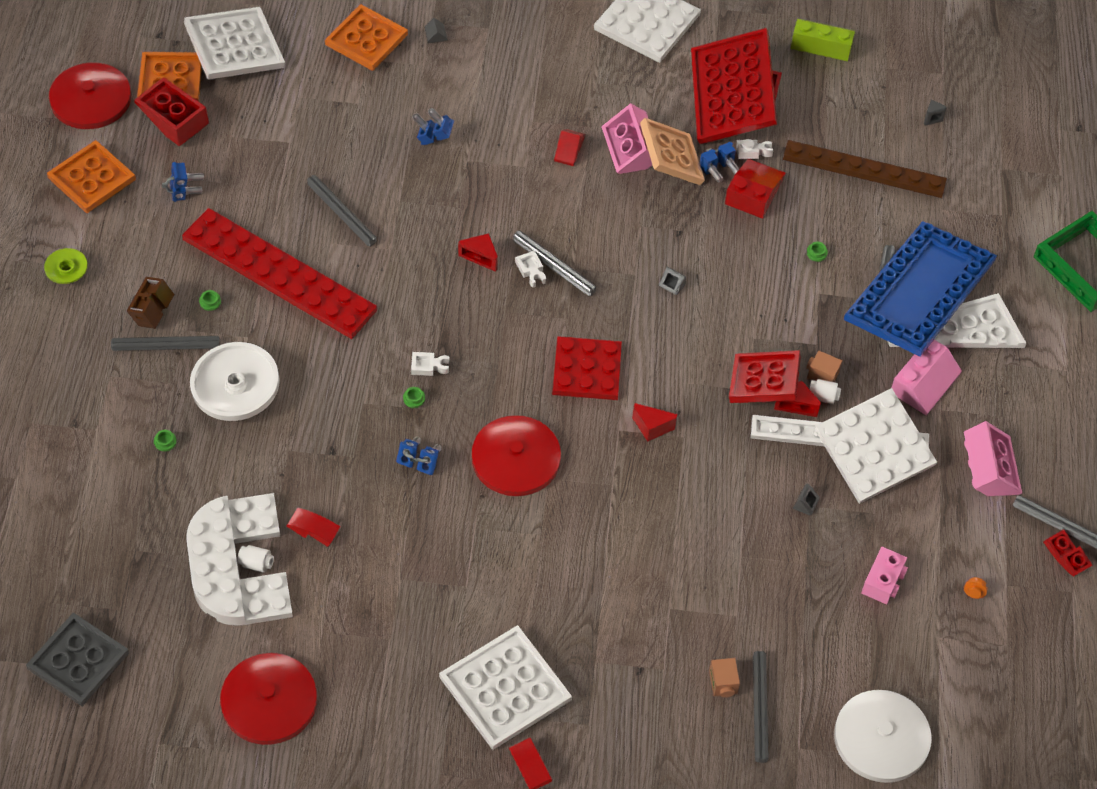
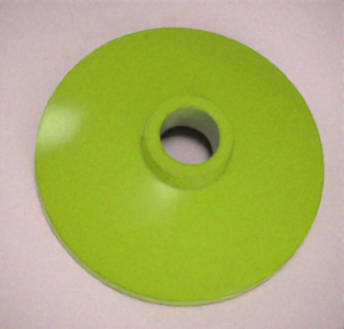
M72 248L59 249L48 256L44 264L46 276L58 284H70L78 281L84 276L88 267L84 254Z

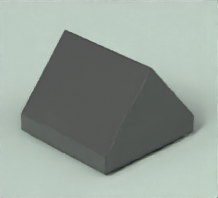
M433 18L424 27L428 43L447 41L444 24Z
M931 99L924 125L942 122L946 106Z
M666 267L658 286L678 295L686 284V276L670 267Z
M809 483L805 484L793 509L807 515H812L820 497Z

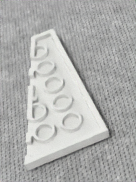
M999 293L962 303L934 339L946 347L1025 348L1026 346L1022 334ZM888 342L890 347H899L893 343Z

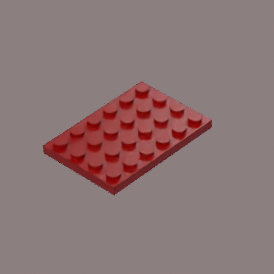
M767 28L691 48L696 129L699 144L777 125L769 32Z

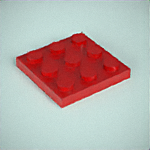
M557 336L552 395L618 400L622 341Z
M800 350L735 354L729 392L730 403L796 400L801 360Z

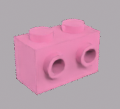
M881 547L864 583L861 594L884 604L888 603L890 597L895 598L900 587L896 583L898 579H904L908 567L904 566L907 557Z

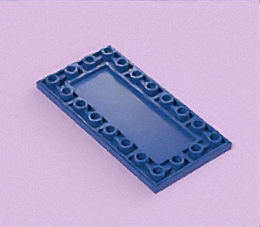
M922 221L845 313L844 320L921 357L993 265L997 255Z

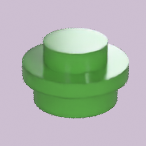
M813 242L808 246L807 256L809 259L816 262L826 259L828 250L825 244Z
M207 290L202 293L199 303L204 310L213 311L221 305V298L215 291Z
M410 387L405 391L403 401L410 408H418L424 404L425 394L418 387Z
M161 430L154 437V445L160 451L172 450L177 443L175 434L169 430Z

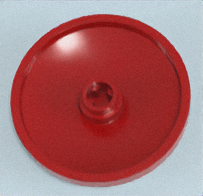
M83 63L68 68L53 81L49 91V102L54 115L64 124L77 129H97L114 123L125 114L131 102V89L125 75L113 66L103 63Z
M506 416L490 422L477 434L472 446V465L479 480L491 490L507 496H526L542 490L552 482L560 467L561 449L555 434L542 422L526 416Z
M263 653L252 656L235 666L226 677L220 694L222 714L229 728L237 736L248 742L261 745L285 742L302 732L313 718L317 706V691L314 679L302 663L290 656L278 653Z

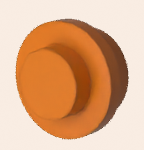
M973 577L965 583L964 591L971 598L980 599L986 596L987 586L981 578Z

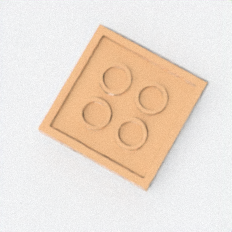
M644 118L640 122L654 170L697 185H701L705 181L689 133L648 118Z

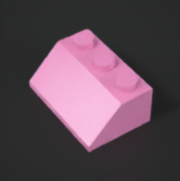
M631 103L601 126L618 174L646 170L652 166L651 157L647 150V144L640 122L644 118H648L646 111Z
M933 340L921 357L915 354L894 378L891 388L899 399L927 416L958 378L962 370L949 349L938 341Z
M987 421L964 431V445L968 451V465L972 471L973 487L986 496L1022 494L1011 437Z

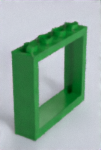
M1090 211L1039 243L1033 257L1090 312H1093L1097 309V291L1054 251L1086 230L1097 239V215Z

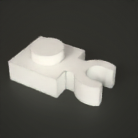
M737 140L738 159H759V155L772 157V142L758 143L757 140Z
M535 251L515 257V263L523 278L530 276L529 283L531 287H535V279H540L543 284L546 283V276L542 272L543 265Z
M412 352L411 375L433 376V371L447 374L449 373V366H443L442 364H449V356L443 355L434 358V353Z

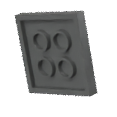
M73 612L26 664V667L29 671L83 707L125 659L129 651L126 647Z

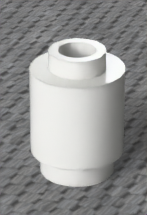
M817 379V381L811 380L810 390L820 402L834 404V400L839 401L841 388L837 387L838 383L821 379Z
M248 545L247 547L242 546L240 548L237 562L243 568L265 573L267 569H271L274 556L271 555L270 550Z

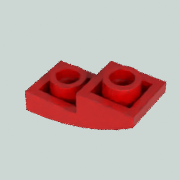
M301 508L295 510L286 525L302 537L306 538L310 535L327 547L331 544L341 527L323 516Z
M1064 529L1043 541L1053 557L1073 577L1092 566L1080 546L1075 547Z
M531 738L509 748L529 789H539L553 782Z

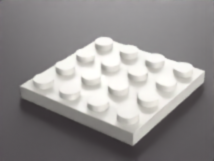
M615 0L596 21L594 30L660 63L700 16L701 9L683 0Z
M260 7L184 18V25L208 80L280 69L285 66V61Z
M892 388L816 425L814 428L859 504L937 464L935 457Z
M518 625L439 673L442 682L492 750L572 701L571 694Z

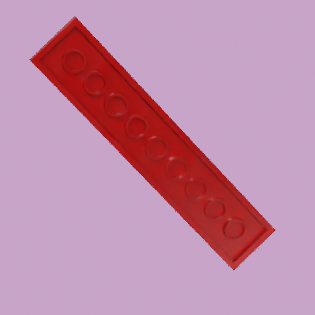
M210 208L182 234L185 242L350 339H353L377 312V305Z

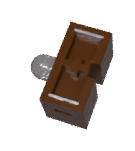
M146 277L136 295L131 297L127 312L138 326L156 329L163 316L162 310L167 309L175 294L163 279Z

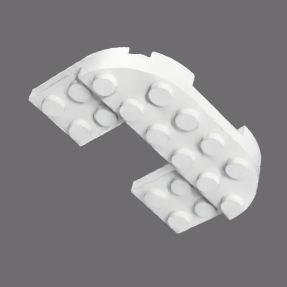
M274 493L228 500V495L219 497L201 507L190 521L187 530V548L195 598L200 608L206 614L208 613L215 617L218 622L228 625H247L293 617L286 572L239 579L235 544L280 537Z

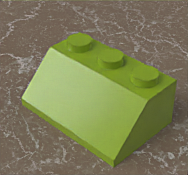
M798 18L790 49L848 61L855 30Z

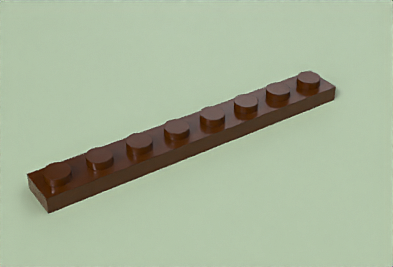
M788 140L783 160L938 198H942L947 180L945 177Z

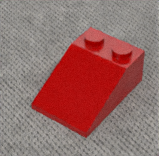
M164 77L134 99L135 104L156 127L178 146L184 144L209 124L206 107Z
M748 159L734 175L728 186L725 205L763 219L786 173Z

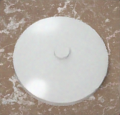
M231 342L209 350L197 361L191 373L190 388L194 401L204 413L220 420L238 421L253 417L266 409L278 392L280 379L277 365L267 351L254 344Z
M871 690L856 695L843 706L836 720L834 739L839 755L850 769L866 779L888 783L904 780L921 768L930 751L931 730L925 715L911 700L892 691Z

